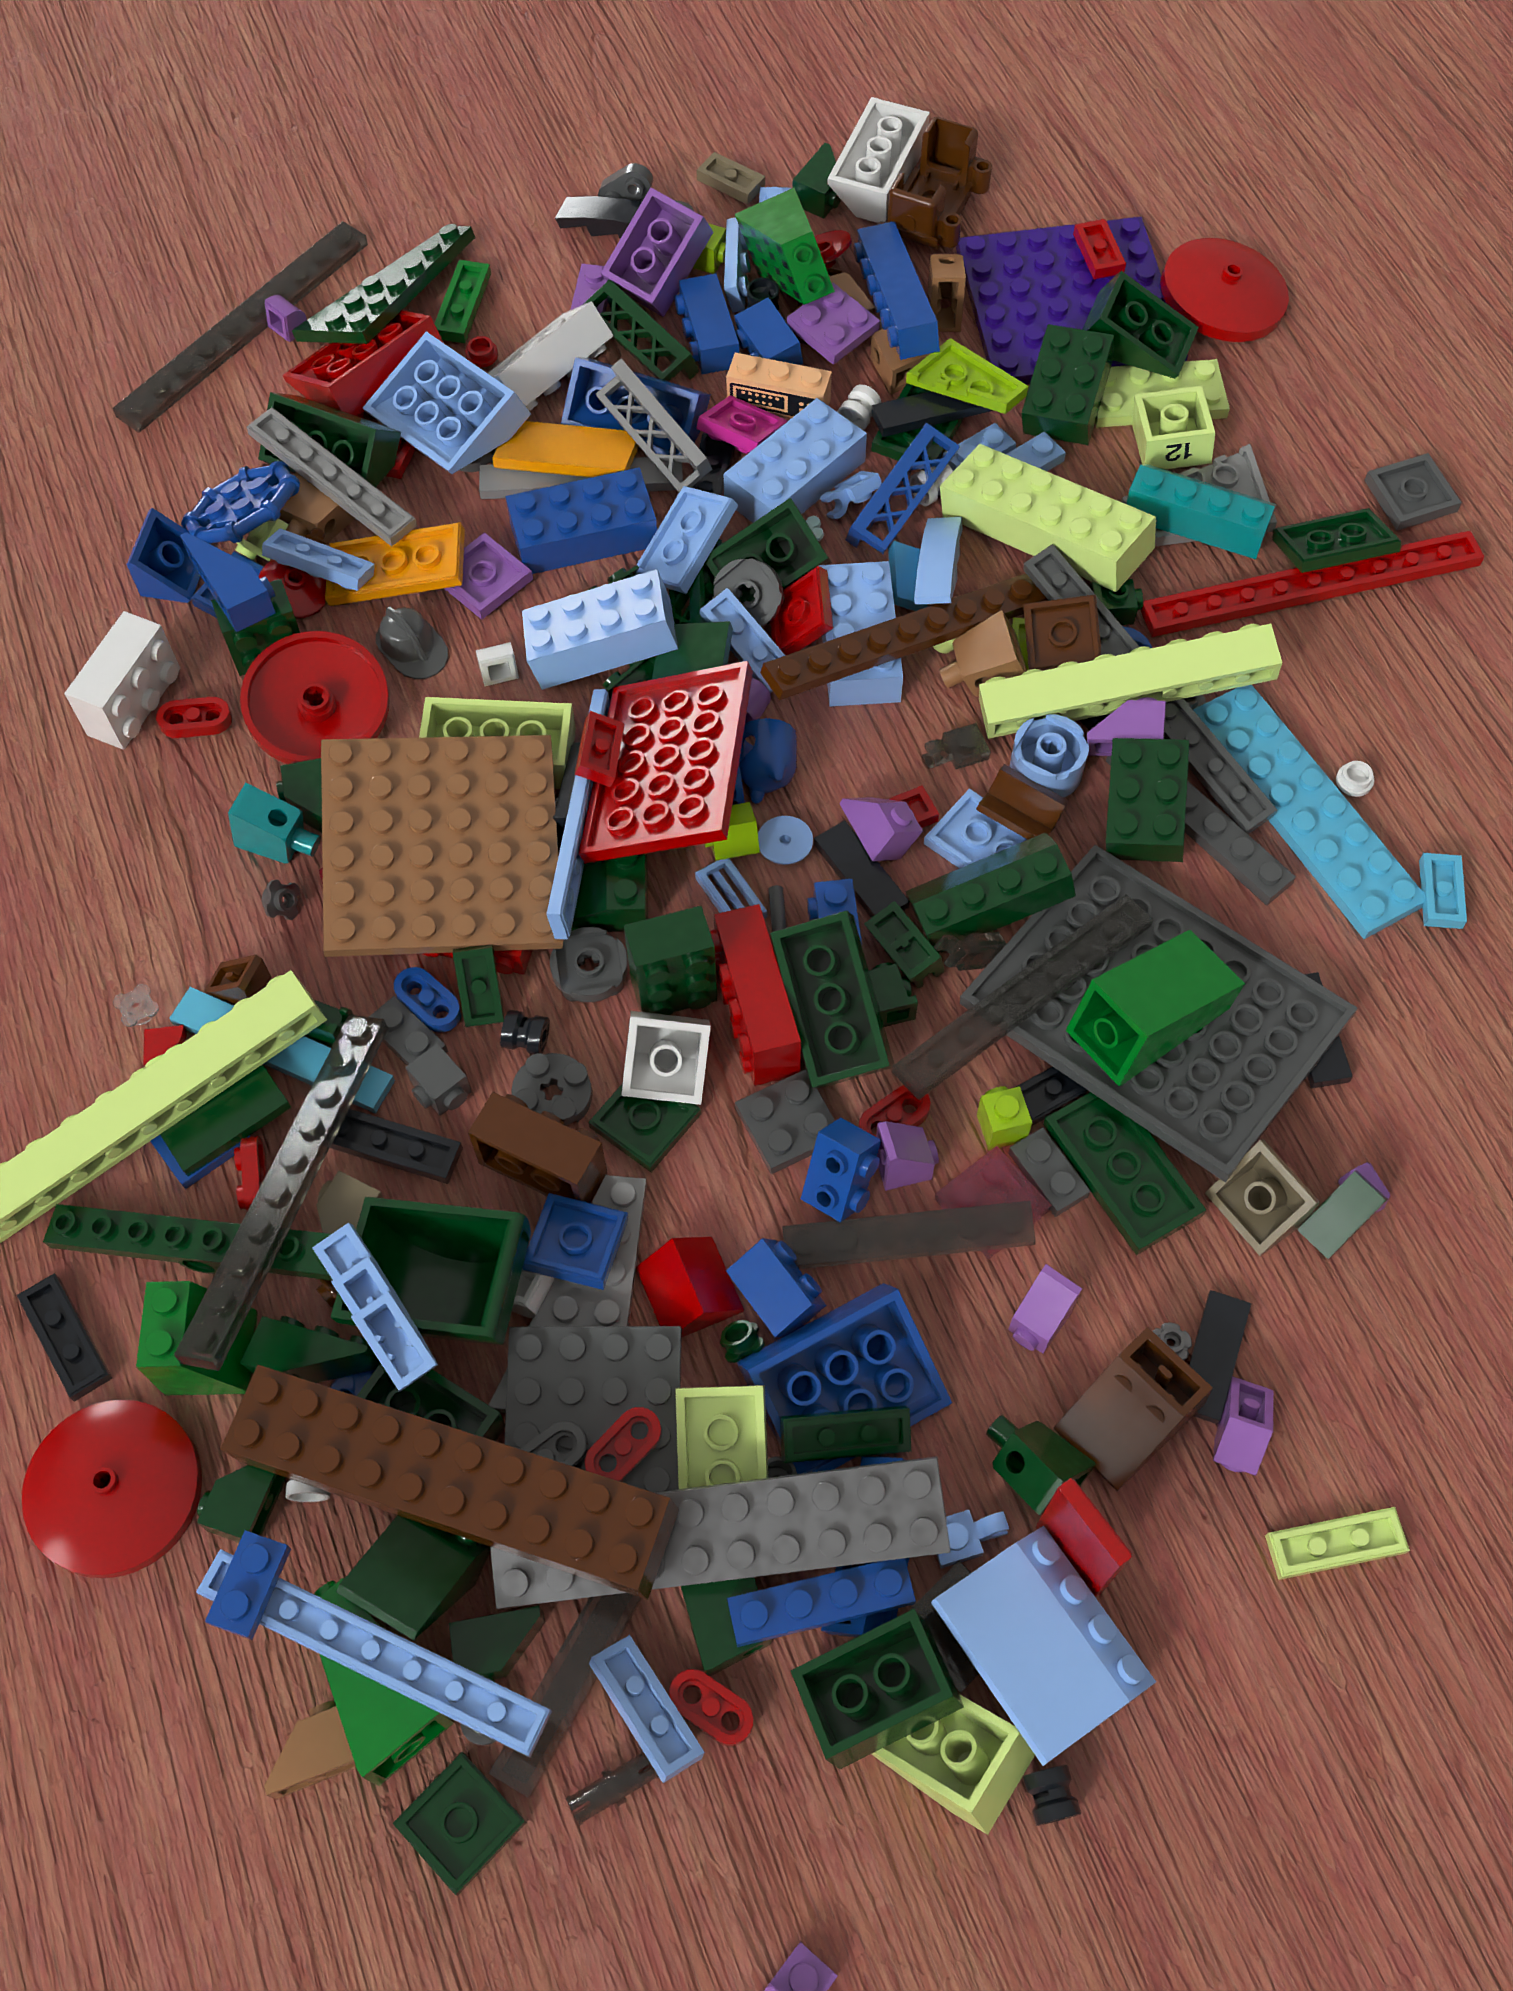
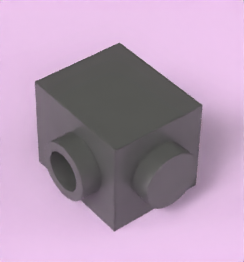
M438 1043L405 1067L414 1086L411 1091L415 1098L425 1109L431 1105L440 1116L447 1110H454L461 1106L467 1099L468 1094L472 1092L467 1076Z

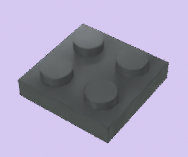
M1429 453L1368 471L1364 480L1396 530L1456 513L1462 503Z
M806 1069L735 1102V1109L771 1174L811 1156L818 1132L835 1121L817 1088H812Z

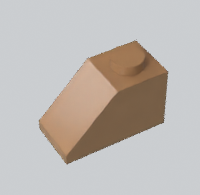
M335 1701L325 1702L311 1708L308 1711L310 1717L297 1721L264 1785L266 1796L279 1799L356 1768Z

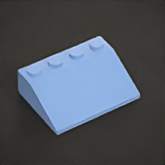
M427 331L363 406L365 412L384 426L400 431L402 439L451 474L509 441L531 415L514 391Z
M1044 1526L1017 1541L931 1601L941 1619L1042 1766L1156 1683V1680Z

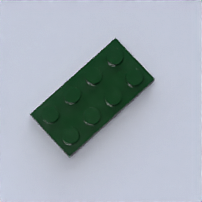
M1093 1093L1086 1094L1044 1119L1043 1125L1136 1255L1205 1214L1206 1209L1149 1131Z

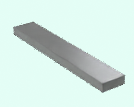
M271 407L247 426L248 434L390 546L396 544L417 526L416 519L274 408Z
M648 457L634 458L630 469L640 467L647 491L676 490ZM662 461L664 465L668 468L669 462ZM675 462L673 475L680 483L683 482L682 462ZM493 464L480 465L479 492L481 499L505 498L508 495L592 477L494 468Z

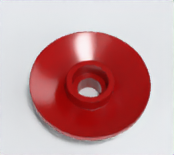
M833 230L814 236L827 268L832 267L836 263L835 259L841 256L852 242L850 233L844 230Z
M275 560L268 562L259 574V578L266 576L269 582L278 579L282 580L295 619L306 618L316 614L327 602L325 600L326 579L311 576L305 571L279 564ZM290 579L297 580L299 583H293Z

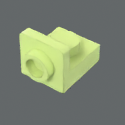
M280 519L276 521L269 520L252 530L246 540L242 539V541L238 542L235 550L252 560H255L256 556L259 555L270 561V558L262 556V543L278 529L286 530L289 524Z

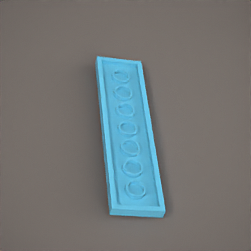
M1253 685L1237 687L1193 709L1276 807L1277 813L1268 821L1363 939L1372 936L1422 908L1425 902L1424 892Z

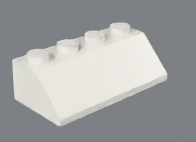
M871 97L833 167L827 183L856 217L877 223L887 220L889 191L900 173H905V184L913 168H915L921 156L922 136L929 125L930 112Z
M591 301L561 314L489 371L488 374L514 391L530 411L537 406V397L542 393L547 396L561 386L559 380L563 376L571 377L575 357L587 358L589 356L590 359L595 358L607 349L604 343L614 335Z

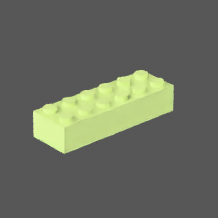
M979 444L940 485L943 517H962V525L1032 556L1037 555L1053 544L1080 577L1094 581L1114 592L1119 590L1155 548L1156 516L982 444Z

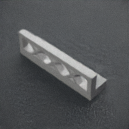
M620 359L611 367L616 377L596 393L597 398L678 493H680L683 486H694L712 470L708 459L628 365ZM621 385L629 392L628 406L613 405L608 399ZM634 399L640 406H633ZM620 412H625V413H627L626 419L623 417V415H622ZM633 413L648 414L650 417L649 430H635L631 426ZM655 424L660 428L661 431L654 430ZM641 437H648L647 444ZM654 437L668 438L671 441L670 455L655 454L652 451ZM676 448L682 455H675ZM662 461L669 462V467L667 468ZM675 462L689 463L695 469L681 483L673 475Z

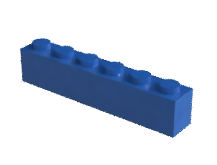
M895 222L857 229L858 242L853 244L855 259L857 263H860L863 279L867 281L869 295L873 296L876 313L880 312L882 328L887 330L890 348L896 347L900 360L939 352L938 321Z

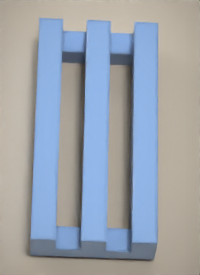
M730 858L717 860L695 872L697 882L719 913L730 911L731 909L708 878L709 875L712 876L734 909L744 907L719 872L720 869L724 868L750 906L760 904L764 919L767 918L766 908Z

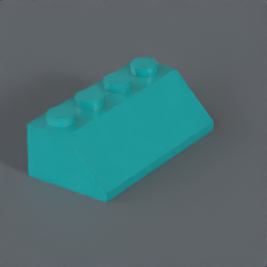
M1141 464L1129 489L1126 502L1129 506L1156 516L1157 529L1256 559L1277 506V504L1148 464Z

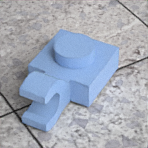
M860 471L834 486V491L825 492L820 497L821 502L829 503L832 500L835 501V508L826 514L827 517L839 519L846 513L850 501L861 503L870 499L873 496L872 492L882 484L879 474Z
M970 1510L946 1516L950 1553L936 1554L940 1568L983 1556L984 1552L980 1542L1008 1534L1009 1526L1004 1511L991 1514L976 1522H973Z

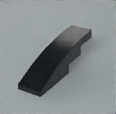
M599 196L566 197L555 219L560 228L586 226L591 236L618 234L621 239L642 202Z

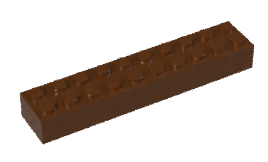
M261 1365L256 1367L220 1448L239 1462L647 1600L679 1512L678 1507L669 1497Z

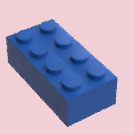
M640 467L505 496L510 525L520 561L532 570V574L645 550L657 531L656 517Z

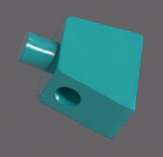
M246 782L228 812L233 843L237 848L282 863H289L296 851L313 857L319 847L321 836L304 829L303 814L300 809Z

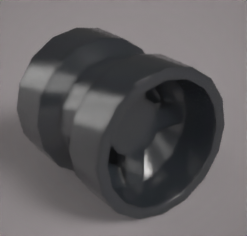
M764 277L752 280L747 287V308L769 297L779 312L778 284L774 280Z
M509 1010L501 1030V1047L512 1050L522 1047L528 1053L543 1054L549 1035V1018L539 1015L529 1018L525 1017L523 1012Z
M1068 1765L1052 1767L1023 1776L1026 1791L1034 1799L1035 1806L1032 1813L1036 1826L1081 1815L1078 1800L1071 1795L1069 1789L1072 1779Z

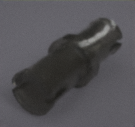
M644 1752L613 1771L608 1767L601 1772L602 1777L565 1798L572 1811L589 1801L587 1805L573 1813L579 1826L615 1803L618 1807L627 1802L626 1796L652 1780L659 1778L652 1765L638 1773L640 1769L650 1764Z

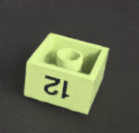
M1202 386L1134 395L1132 426L1142 464L1166 470L1212 463L1215 429Z

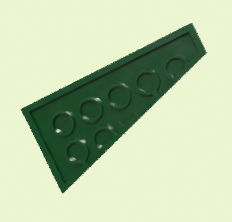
M448 224L442 227L438 233L375 275L367 277L360 285L295 327L292 333L296 341L368 344L475 239L471 226Z

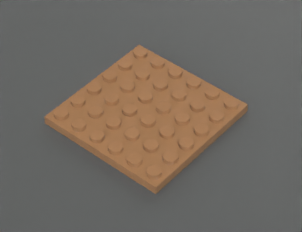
M551 735L321 740L323 951L325 957L452 953L453 949L493 945L494 951L563 949V939L554 938L546 915L558 861L556 821L553 819L556 811Z

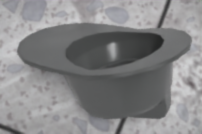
M391 606L386 608V615L383 617L376 633V645L380 652L406 677L427 679L438 674L445 667L448 660V647L443 638L423 618L421 613L406 607L395 610Z

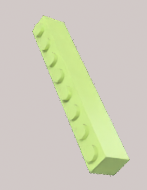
M1249 624L1233 632L1223 633L1215 631L1204 635L1202 638L1189 641L1176 639L1165 646L1155 648L1147 646L1138 647L1130 653L1117 656L1104 654L1096 657L1093 661L1083 663L1066 662L1057 668L1044 671L1032 669L1020 676L1011 678L993 677L985 683L979 684V702L987 737L990 739L1017 733L1020 726L1031 718H1034V720L1043 719L1048 714L1061 715L1077 721L1111 714L1127 700L1150 697L1157 701L1169 702L1276 680L1282 666V659L1272 624L1261 626Z

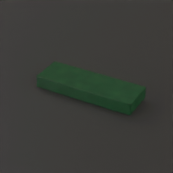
M907 1406L780 1416L781 1456L784 1463L912 1452L910 1408Z

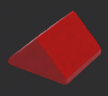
M712 1236L671 1238L636 1266V1271L659 1326H681L682 1337L744 1312V1308L731 1278L726 1272L727 1269Z

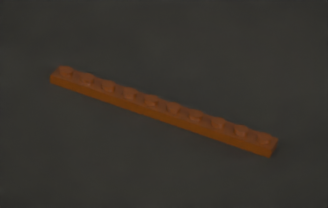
M1023 574L952 598L951 603H938L765 662L760 673L777 698L782 700L958 638L999 611H1003L1009 620L1024 614L1023 604L1049 600L1029 576Z

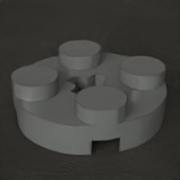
M737 559L731 561L718 572L713 584L715 587L712 599L728 588L762 628L770 624L777 617L785 601L782 582L776 571L767 563L756 559ZM744 585L747 588L754 587L756 593L754 594L755 600L753 603L749 601L741 602L740 597L743 595L741 588Z
M583 927L571 931L568 939H563V949H553L550 956L552 978L556 987L562 991L563 996L567 1000L573 1002H597L621 992L623 982L628 974V959L625 947L617 937V940H615L612 936L607 935L606 930L601 928ZM592 958L594 963H600L592 971L579 968V966L585 964V959Z
M536 1053L526 1060L525 1065L515 1075L512 1084V1095L523 1100L528 1108L541 1114L543 1111H547L556 1115L563 1121V1125L566 1126L572 1124L575 1120L579 1122L587 1114L592 1102V1087L586 1067L574 1058L558 1053ZM550 1085H557L558 1089L563 1091L561 1095H554L552 1100H547L546 1094L543 1092L544 1088Z

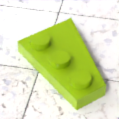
M951 338L939 346V352L928 355L908 371L906 376L907 384L1006 414L1027 396L1028 391L1026 384Z

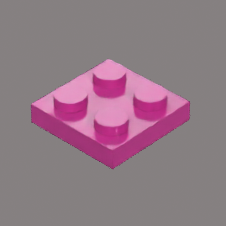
M730 395L700 415L696 429L707 433L714 440L725 441L736 446L740 452L748 454L788 421Z

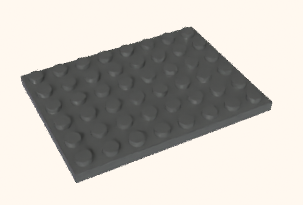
M1094 845L1071 871L1076 896L1033 914L960 996L959 1004L1226 1183L1245 1154L1264 1134L1354 1017L1358 1008L1102 848ZM1191 930L1245 985L1229 1010L1129 1081L1118 1086L1070 1036L1066 1028L1092 979Z

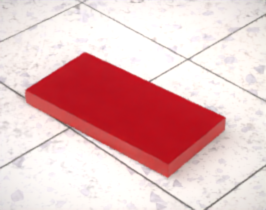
M1070 1478L1057 1488L1038 1521L1036 1529L1042 1526L1047 1529L1093 1595L1097 1597L1108 1587L1132 1558V1553L1074 1479Z

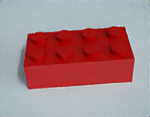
M760 904L714 914V930H710V934L715 946L716 971H719L721 979L719 988L724 1005H729L731 1014L729 1016V1023L733 1038L739 1040L741 1050L738 1053L743 1073H751L754 1086L786 1079L799 1073L801 1040Z

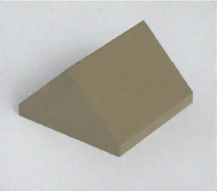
M1264 1139L1259 1140L1245 1154L1226 1183L1219 1179L1205 1192L1207 1197L1259 1256L1298 1229L1311 1216L1320 1203Z

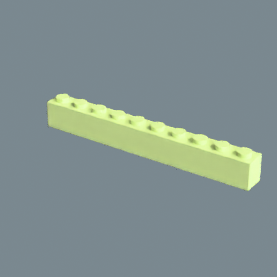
M290 970L284 975L274 977L265 988L252 997L240 1000L231 1011L218 1020L206 1023L197 1034L187 1041L169 1048L164 1056L153 1064L135 1071L130 1076V1079L113 1091L101 1094L91 1106L79 1114L67 1117L57 1129L45 1137L38 1138L29 1143L23 1152L11 1160L0 1163V1243L327 1021L296 975Z

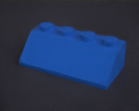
M575 357L560 424L625 430L596 396L599 390L616 377L611 368L613 365L590 358ZM634 372L695 443L701 432L696 429L698 418L707 411L711 394ZM621 385L608 399L613 405L628 406L629 392ZM634 399L633 406H640ZM620 412V413L623 415V417L626 419L627 413H625V412ZM633 413L631 426L635 430H649L650 417L646 413ZM655 424L654 430L661 431L660 428ZM641 437L647 444L648 437ZM654 437L652 451L656 454L670 455L671 441L668 438ZM676 448L675 455H682Z

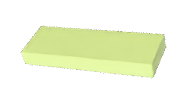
M1395 1507L1269 1532L1265 1535L1278 1580L1402 1555L1410 1551Z

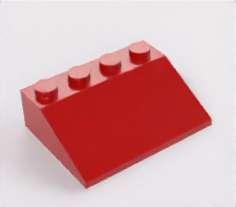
M401 310L368 344L328 343L282 376L288 384L307 399L362 418L364 416L363 406L426 331L441 342L443 340L431 316Z

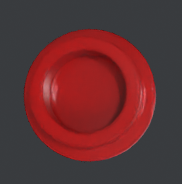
M477 336L468 342L465 355L466 359L477 367H488L496 362L498 349L490 338Z

